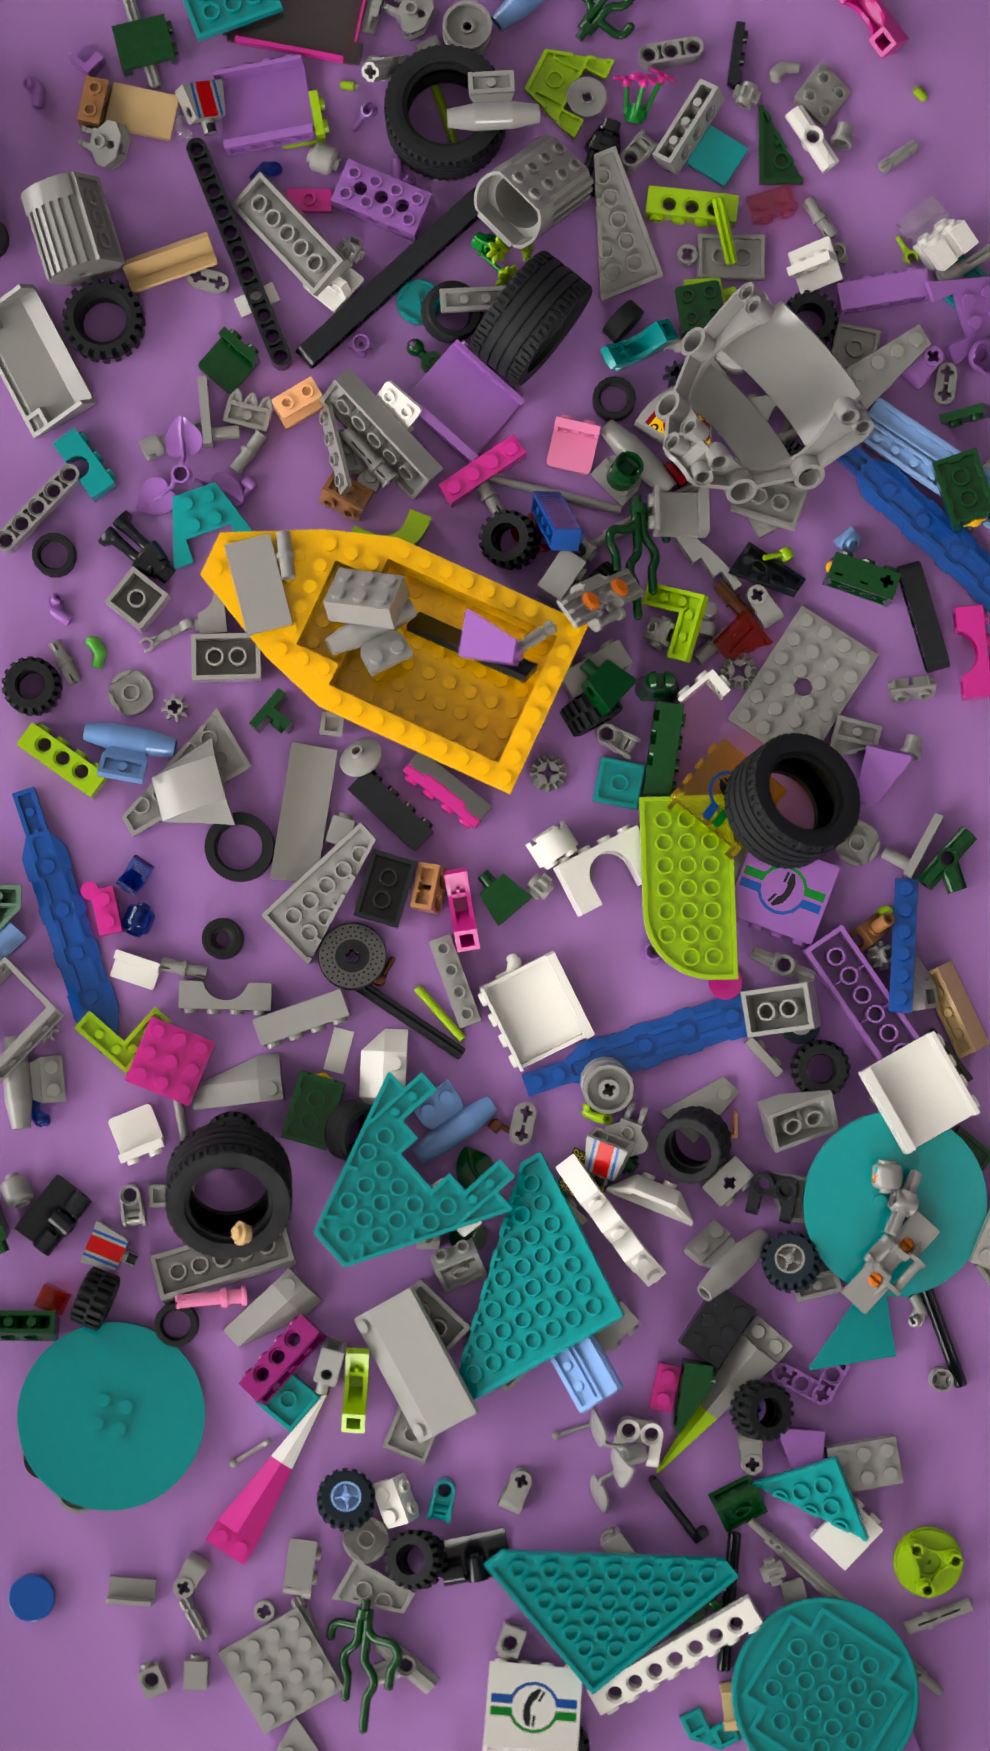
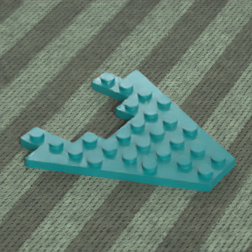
M391 1072L387 1073L313 1232L344 1268L509 1212L513 1209L498 1193L515 1177L500 1159L471 1186L464 1190L450 1173L436 1186L431 1188L401 1155L418 1139L403 1120L437 1091V1088L422 1072L406 1087H403Z

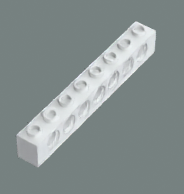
M746 1594L648 1650L595 1694L592 1695L588 1689L587 1693L600 1715L605 1713L610 1715L616 1712L622 1703L626 1701L631 1703L640 1697L639 1694L643 1691H653L659 1687V1682L664 1679H674L680 1674L679 1671L685 1667H688V1669L695 1667L700 1663L699 1659L706 1655L708 1657L716 1655L720 1651V1647L725 1644L729 1646L735 1644L741 1639L740 1636L746 1632L749 1634L756 1632L760 1629V1624L763 1623L762 1616L749 1594ZM734 1617H739L743 1620V1623L735 1627L730 1624V1620ZM720 1629L723 1634L719 1638H713L710 1635V1631ZM694 1640H698L702 1643V1647L694 1650L689 1644ZM672 1652H679L682 1655V1659L673 1661L669 1655ZM657 1663L661 1665L662 1670L654 1673L649 1669L650 1665ZM632 1675H638L642 1681L639 1684H633L629 1678ZM616 1686L621 1689L622 1693L614 1696L609 1692V1689Z

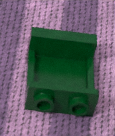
M165 14L111 26L124 77L133 75L132 70L168 61H172V64H177L175 56H179L177 43H172L170 35L174 34L171 20L166 21Z

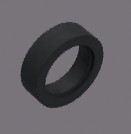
M235 812L232 813L235 826H249L261 838L262 853L258 861L251 867L242 870L229 868L221 861L218 854V841L224 831L234 826L227 824H214L210 827L205 839V855L212 869L223 878L234 882H247L258 878L269 868L274 856L275 842L270 829L262 820L249 813Z

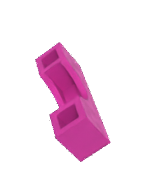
M839 0L842 5L851 7L864 19L870 31L868 41L881 58L896 53L909 40L881 0Z
M513 434L438 484V490L452 508L469 497L490 478L509 470L524 460L527 452Z
M983 605L955 607L952 610L954 633L965 637L971 643L975 652V660L971 670L959 678L961 701L990 698V656H988L987 647H990V635L985 630V624H988L987 611H983Z

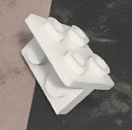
M828 236L788 253L791 266L786 269L789 277L796 279L801 294L804 293V290H810L811 293L814 290H819L843 280V274L831 238Z
M349 268L331 282L318 297L313 295L304 284L303 287L335 313L364 282V278L355 270Z

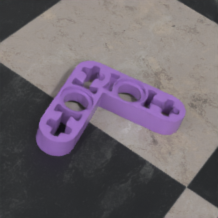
M781 1361L770 1371V1374L776 1382L823 1406L831 1402L851 1364H845L843 1369L840 1366L823 1368L818 1379H815L788 1363ZM782 1366H785V1372L792 1375V1371L796 1372L791 1378L790 1385L786 1383L789 1381L787 1377L781 1376L777 1378L776 1368L781 1369ZM830 1368H837L839 1371V1377L834 1381L826 1377V1373ZM799 1377H805L808 1381L807 1387L803 1390H799L795 1386V1381ZM824 1379L828 1384L834 1386L832 1389L827 1387L825 1391L828 1395L827 1398H822L819 1401L817 1400L818 1395L816 1392L817 1390H823L825 1385L821 1381Z

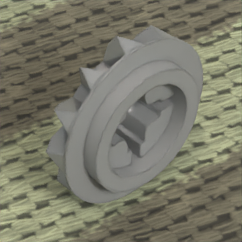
M735 653L725 659L721 667V674L729 681L730 688L743 690L748 688L754 678L757 677V666L754 660L746 654ZM732 664L739 668L746 665L743 671L746 679L741 675L732 678L736 671Z
M545 755L539 757L534 761L530 769L532 783L539 790L545 792L559 789L566 779L565 765L555 756ZM547 764H549L551 771L558 772V774L551 776L549 783H547L545 775L538 774V772L546 770Z

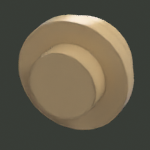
M237 1222L232 1228L231 1236L236 1245H244L251 1240L252 1229L245 1222Z

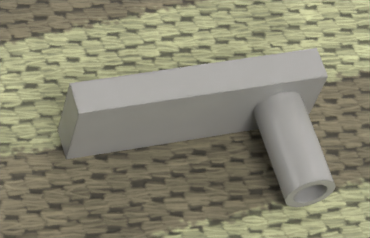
M506 285L440 289L441 313L488 311Z
M197 376L204 448H214L213 441L240 439L239 425L212 427L207 376Z
M935 812L911 858L889 846H886L881 858L904 869L903 876L912 879L943 822L944 816Z

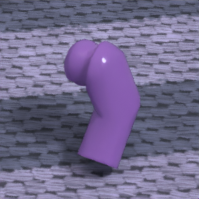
M53 593L48 601L50 615L64 625L69 626L73 616L64 611L63 596L60 593Z

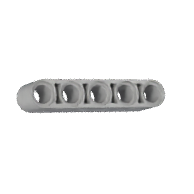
M65 464L0 530V549L3 552L10 554L17 551L81 484L79 480L82 478V474L75 465ZM68 472H76L75 479L72 481L65 480V475ZM55 487L60 488V494L57 497H50L51 489ZM37 504L44 505V510L40 514L34 513V507ZM22 520H27L29 523L25 530L18 529V524ZM5 537H12L13 541L10 546H2V541Z

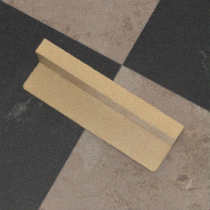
M206 231L127 259L125 264H123V269L130 289L135 294L217 265L218 262Z
M952 961L929 970L928 973L936 984L939 1007L935 1009L958 1058L974 1053L989 1045V1040Z

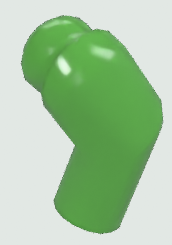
M89 636L86 638L85 644L94 653L91 667L102 669L107 648L101 638Z

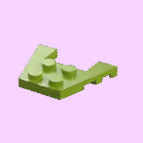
M544 49L524 91L575 140L584 123V119L564 110L568 103V88L573 81L581 78L584 71L606 81L615 64V60Z

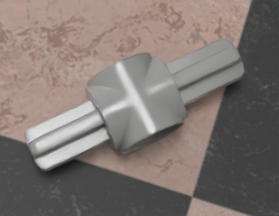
M754 947L750 958L769 966V971L788 979H791L793 976L802 981H811L816 977V971L797 964L798 960L777 951L773 954L759 947ZM780 959H786L789 962V968L786 972L778 969L777 963Z
M911 1169L903 1187L895 1189L893 1194L890 1195L888 1207L892 1213L885 1227L887 1234L897 1236L904 1218L912 1217L919 1206V1199L915 1193L922 1174L916 1170Z

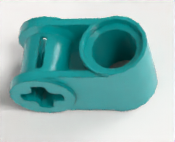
M443 1476L436 1481L427 1520L434 1518L450 1524L455 1495V1482L452 1478ZM441 1484H448L451 1487V1491L443 1494L438 1488Z

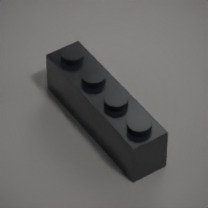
M373 770L371 773L358 777L348 788V791L416 853L434 833L431 829L433 824L424 816L420 819L415 814L416 809L408 801L403 803L397 797L400 794L391 785L388 788L381 783L383 778L376 771Z

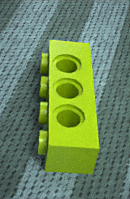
M649 185L645 218L655 223H661L663 220L672 221L675 225L693 223L694 226L706 228L708 225L717 226L715 216L711 215L708 209L713 207L712 199L723 197L730 228H734L737 219L739 195ZM670 202L675 208L669 211L663 207V204ZM694 205L697 211L689 213L685 207Z
M32 722L16 745L94 799L108 780V778L97 776L99 764L95 762L92 765L86 761L88 756L79 749H76L75 752L69 749L68 745L70 743L59 735L55 739L49 734L51 729L41 722L38 725ZM50 740V749L45 752L41 751V742ZM63 753H68L70 756L69 762L61 765L59 763V756ZM86 766L88 768L87 776L79 778L77 775L78 769Z

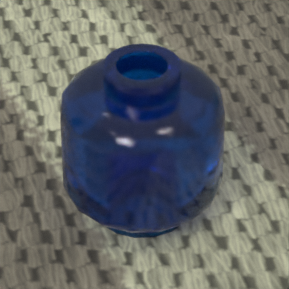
M144 902L128 906L122 919V925L127 934L140 938L142 935H147L150 932L155 920V914L150 910L151 906Z

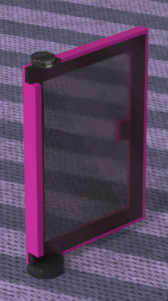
M280 0L283 7L282 12L225 32L223 36H227L226 40L230 43L288 54H301L304 57L351 66H360L363 56V43L358 42L367 0Z

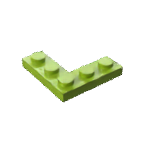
M647 584L642 604L679 613L667 657L690 663L709 596L657 584V594L651 595Z
M154 1007L123 1041L89 1010L74 1028L126 1074L129 1071L150 1017H155L170 1024L172 1021Z

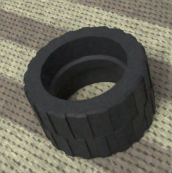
M688 1106L687 1108L680 1109L661 1127L655 1139L656 1158L661 1164L662 1169L672 1178L674 1177L680 1182L700 1183L712 1177L728 1158L732 1146L731 1133L722 1117L713 1110L702 1106ZM688 1127L702 1133L710 1144L711 1158L707 1161H695L685 1156L677 1145L676 1130Z

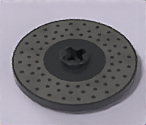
M346 923L335 927L323 938L318 950V963L322 974L331 984L344 990H360L372 985L382 975L387 962L386 947L381 936L372 928L360 923ZM350 952H355V955H359V957H355L353 962L350 961V958H346V956H350Z

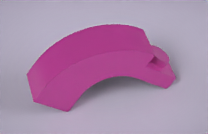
M466 867L443 871L457 953L480 949Z

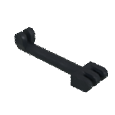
M651 1475L648 1479L651 1487L663 1500L696 1544L709 1535L707 1527L701 1525L695 1529L655 1475Z

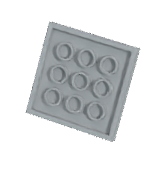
M299 1605L218 1652L264 1735L343 1690L342 1679Z

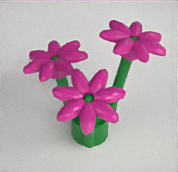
M650 68L649 70L653 74L658 75L657 78L653 77L652 74L645 75L642 72L631 73L629 77L626 75L614 76L613 80H622V87H624V108L622 113L626 114L625 120L642 124L643 118L647 119L648 111L660 86L664 84L665 80L676 83V80L667 73L663 74L661 70ZM631 81H639L638 86H640L636 103L631 102L629 106V87H631ZM649 83L655 85L644 108L641 102L644 90Z

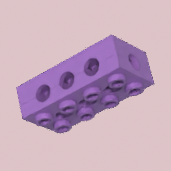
M348 159L332 195L331 205L336 210L414 242L433 200L432 193ZM360 189L366 191L362 195L356 194V191ZM379 198L387 199L385 203L376 202ZM402 206L408 208L405 212H399L397 209Z

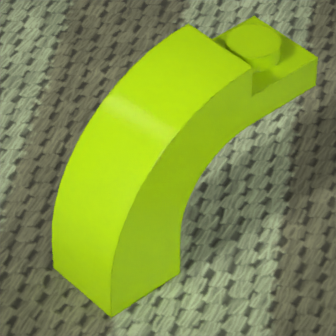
M410 509L404 525L397 532L385 536L398 537L417 546L426 536L432 522V517ZM354 526L352 530L354 533L377 535L357 526Z
M346 1347L341 1432L365 1433L370 1349Z

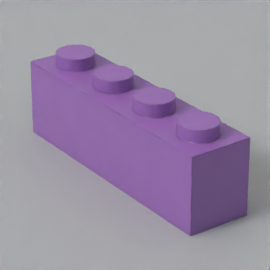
M918 266L906 269V272L897 273V270L888 271L883 276L875 277V274H869L861 277L862 279L853 281V278H846L839 281L834 289L839 316L927 301L929 299L925 282L929 281L927 269H920Z

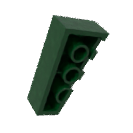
M657 701L654 706L643 797H665L675 795L677 782L673 781L674 772L678 773L680 759L676 758L677 751L682 748L683 736H680L681 727L685 726L686 714H683L684 705Z

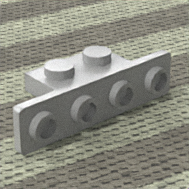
M326 404L319 414V422L323 426L324 442L328 446L330 454L329 462L334 469L335 485L338 487L340 495H345L352 485L349 474H360L363 467L360 457L340 437L346 429L337 428L332 404Z

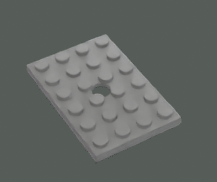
M801 606L757 673V677L754 678L727 720L763 744L774 737L776 738L778 735L786 733L808 734L823 741L835 723L837 716L841 714L878 657V654L806 607ZM802 678L809 680L812 685L810 694L806 696H800L795 692V682Z

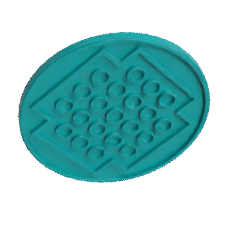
M880 1112L862 1116L834 1133L819 1150L810 1166L803 1192V1216L811 1243L814 1242L816 1245L815 1251L819 1252V1256L825 1265L839 1278L849 1284L864 1267L863 1265L866 1261L863 1257L884 1234L888 1237L891 1236L885 1232V1227L892 1213L888 1207V1200L891 1194L879 1193V1188L872 1185V1167L875 1163H878L879 1159L897 1160V1164L903 1168L902 1186L900 1188L903 1187L911 1169L922 1174L915 1193L919 1199L917 1211L940 1231L918 1256L926 1267L924 1269L921 1268L900 1291L901 1294L899 1296L913 1295L930 1290L952 1277L970 1258L987 1216V1190L982 1170L968 1145L950 1128L916 1147V1150L903 1154ZM909 1258L906 1262H900L892 1271L889 1283L894 1285L914 1261ZM888 1289L883 1296L896 1295L890 1289Z
M104 1322L97 1331L84 1326L55 1341L41 1354L30 1369L21 1389L17 1410V1429L20 1444L27 1462L35 1475L47 1488L62 1499L74 1505L98 1511H120L135 1508L167 1492L180 1480L192 1464L202 1440L205 1423V1403L200 1382L193 1367L177 1347L164 1344L158 1338L156 1332L139 1325L124 1322Z
M814 1597L795 1601L777 1609L763 1619L759 1630L748 1636L734 1666L731 1683V1702L737 1728L750 1751H903L912 1734L917 1718L919 1686L916 1670L908 1649L899 1635L885 1620L869 1609L851 1601L830 1597Z

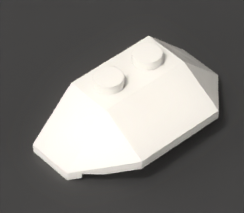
M384 1029L361 1050L359 1097L365 1103L373 1105L389 1072L394 1075L403 1087H406L408 1029Z
M643 1171L642 1175L636 1173L606 1187L605 1191L687 1225H693V1219L681 1192L676 1190V1184L666 1180L661 1184L654 1181L656 1176Z

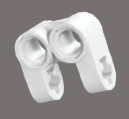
M630 1415L621 1417L616 1424L613 1443L637 1442L648 1445L645 1466L657 1468L663 1441L661 1425L653 1419H639ZM625 1424H632L635 1427L631 1434L622 1432ZM648 1428H655L657 1435L653 1438H648L645 1436V1431Z

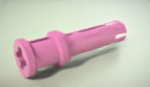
M241 1285L240 1288L233 1289L221 1287L219 1291L176 1294V1309L220 1305L223 1308H227L228 1305L237 1304L247 1306L246 1287Z

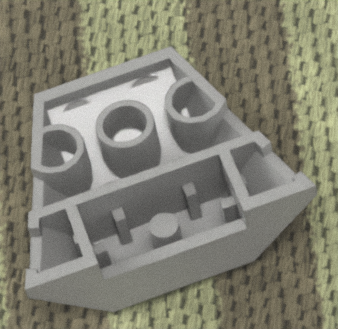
M213 738L152 777L163 822L227 824L235 826Z

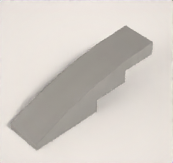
M672 537L692 566L700 561L712 580L721 575L734 592L741 588L742 584L738 578L728 573L730 568L697 538Z

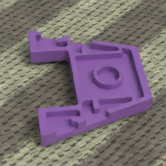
M990 276L925 282L931 302H936L949 295L953 296L964 332V337L945 345L949 362L957 365L969 354L973 344L981 339H985L990 334Z

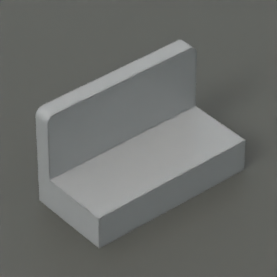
M111 1575L106 1604L152 1607L156 1599L157 1578Z

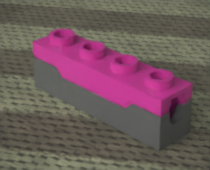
M417 752L403 770V773L406 774L404 777L406 781L414 787L416 784L424 789L422 793L432 801L434 798L442 803L440 807L449 815L454 812L459 816L458 822L467 829L470 827L475 829L492 808L489 803L436 761Z

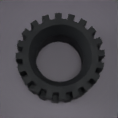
M98 277L91 278L92 284L88 285L86 281L80 283L82 289L78 291L74 288L71 291L73 297L71 299L66 298L65 305L67 308L62 310L64 321H62L63 328L72 346L84 358L90 357L91 361L96 363L102 360L104 364H110V359H115L117 363L122 361V355L126 354L129 357L133 354L131 349L133 347L137 349L140 346L139 338L144 337L143 326L146 327V320L143 316L144 312L136 295L133 294L128 286L124 287L122 282L116 280L113 283L107 277H104V282H100ZM100 303L118 305L126 314V324L122 333L117 338L107 342L93 340L84 331V319L87 312L93 306Z

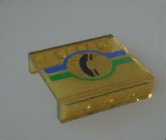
M723 738L719 744L714 742L706 751L709 755L707 759L702 757L694 766L697 771L694 774L689 772L682 783L685 786L682 789L677 787L669 798L672 799V802L667 808L671 810L676 803L681 805L730 845L725 855L732 860L743 846L736 839L729 826L724 808V791L732 770L747 756ZM770 777V792L776 806L787 792V789Z

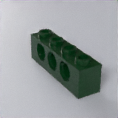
M0 1311V1341H57L59 1338L60 1318L56 1311Z

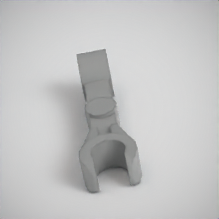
M186 618L178 625L169 630H164L163 633L157 636L142 638L139 643L143 644L146 641H150V648L144 650L145 653H150L161 642L169 640L181 632L188 631L194 628L195 625L190 618Z

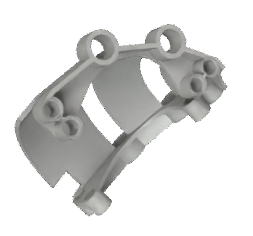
M747 282L737 289L704 329L695 327L687 332L680 347L681 353L686 356L675 387L672 391L663 394L655 408L656 417L665 423L663 444L665 455L679 467L688 482L697 487L723 489L727 499L734 504H743L750 501L757 493V488L794 481L795 485L802 490L817 487L825 477L823 468L864 441L874 429V423L868 411L857 403L864 397L862 392L838 359L808 325L784 302L780 301L773 307L767 294L752 282ZM721 350L759 384L786 416L805 445L800 452L790 457L775 431L756 407L731 381L710 365L714 357ZM697 414L718 433L739 462L729 454L722 443L713 442L708 445L706 439L709 436L710 430Z

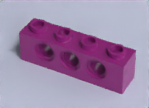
M300 1314L290 1322L289 1328L283 1334L275 1338L272 1347L259 1356L255 1366L243 1374L242 1380L238 1384L256 1402L265 1406L327 1336L308 1317ZM300 1336L299 1344L294 1346L295 1338ZM284 1353V1360L279 1363V1356ZM269 1371L268 1378L263 1381L264 1373Z

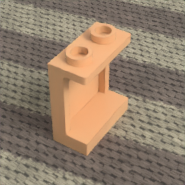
M311 376L271 399L275 412L286 430L306 420L325 407L319 401L322 393Z

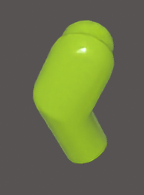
M588 1103L582 1105L583 1111L581 1113L583 1117L597 1124L609 1125L612 1122L611 1114L595 1112Z

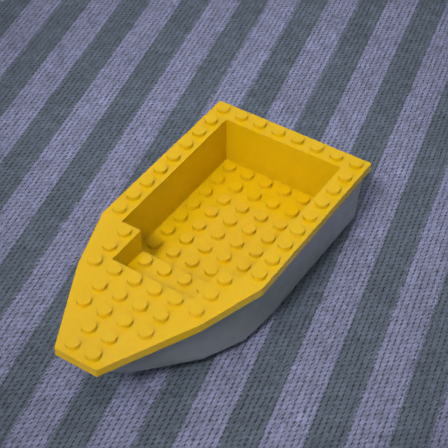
M327 529L280 530L290 531L292 551L295 552L293 562L296 577L292 580H282L293 625L251 635L250 638L262 653L319 707L507 794H511L588 625L585 624L575 629L564 613L398 537ZM279 531L220 532L200 574L245 631L224 545L270 533L276 556L278 546L275 534ZM277 560V564H278V568H279V572H280V576H281L280 563H279V560ZM338 568L403 575L409 593L408 599L413 603L417 614L419 612L424 613L462 631L466 609L479 614L517 640L525 639L526 635L538 627L542 628L543 624L549 620L555 624L557 631L550 636L548 634L546 639L534 647L527 648L528 651L524 653L523 658L538 664V667L530 679L523 683L479 662L464 659L458 656L459 653L407 631L406 623L396 631L403 634L413 652V657L371 676L361 658V648L332 655L325 638L347 623L329 621L323 601Z

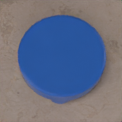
M32 1573L21 1576L13 1583L8 1594L11 1611L23 1621H39L45 1618L55 1606V1589L43 1574Z

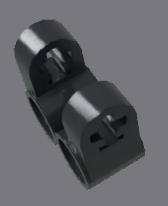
M768 1170L759 1172L751 1181L745 1212L758 1215L762 1197H773L782 1201L779 1221L791 1224L800 1191L799 1182L794 1177L774 1174ZM760 1178L769 1180L770 1187L768 1189L760 1186ZM782 1184H789L792 1187V1194L783 1193L781 1189Z

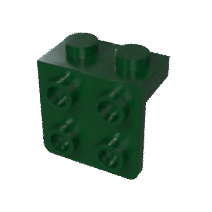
M717 280L675 288L674 293L680 320V338H684L687 332L695 327L704 329L723 306L720 284Z
M224 326L218 333L220 339L198 363V367L223 390L231 394L244 382L261 361L257 355L259 351L252 344H244L240 340L242 337L232 328L229 331Z

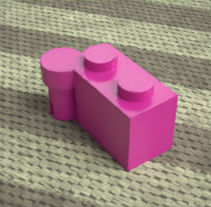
M94 882L84 883L81 887V895L87 900H92L99 936L104 937L125 932L116 887L99 888Z

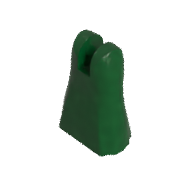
M651 671L646 676H641L635 687V693L640 698V701H674L679 692L678 681L670 671H665L664 673Z

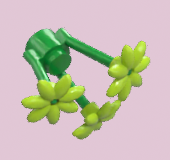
M482 232L474 235L471 242L472 248L477 250V255L486 260L498 272L499 280L495 283V286H504L506 282L509 283L511 277L517 273V270H515L516 264L511 268L509 266L501 268L496 263L498 259L504 262V253L510 252L511 249L498 236L490 233L486 235ZM535 241L527 247L520 248L521 253H524L522 261L531 259V251L535 250V246H533Z

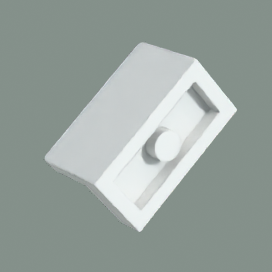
M116 949L113 957L115 962L110 976L153 990L160 973V967H162L161 964Z

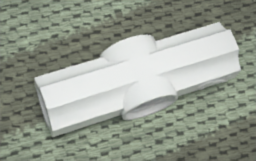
M803 105L795 107L786 114L785 118L801 140L802 148L809 152L822 173L827 172L839 163V159L823 137V131L815 125ZM813 135L818 141L811 143L807 140V136Z

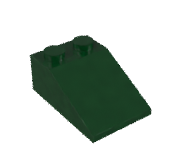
M682 1358V1369L673 1429L676 1433L682 1432L710 1391L711 1384L715 1385L717 1371L707 1361Z

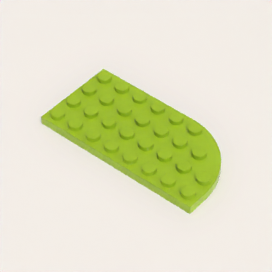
M713 795L719 808L709 821L702 814L712 803L710 796L639 797L643 922L653 948L667 964L687 976L703 980H737L738 958L733 832L727 818L719 828L712 824V821L722 809L725 810L724 795Z

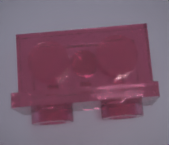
M789 184L747 196L745 199L753 225L758 223L761 226L767 225L778 217L782 219L792 217L798 209V203L794 200Z

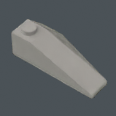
M290 1267L223 1331L240 1347L290 1324L300 1314L306 1316L322 1299Z

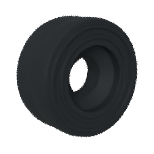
M227 918L212 920L206 925L202 933V945L205 951L216 959L226 960L233 958L241 951L244 944V934L241 927L233 920ZM221 932H226L230 938L228 944L224 946L219 945L216 940L217 935Z

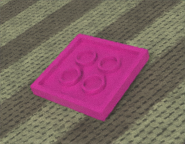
M151 1016L125 1081L190 1106L216 1042Z

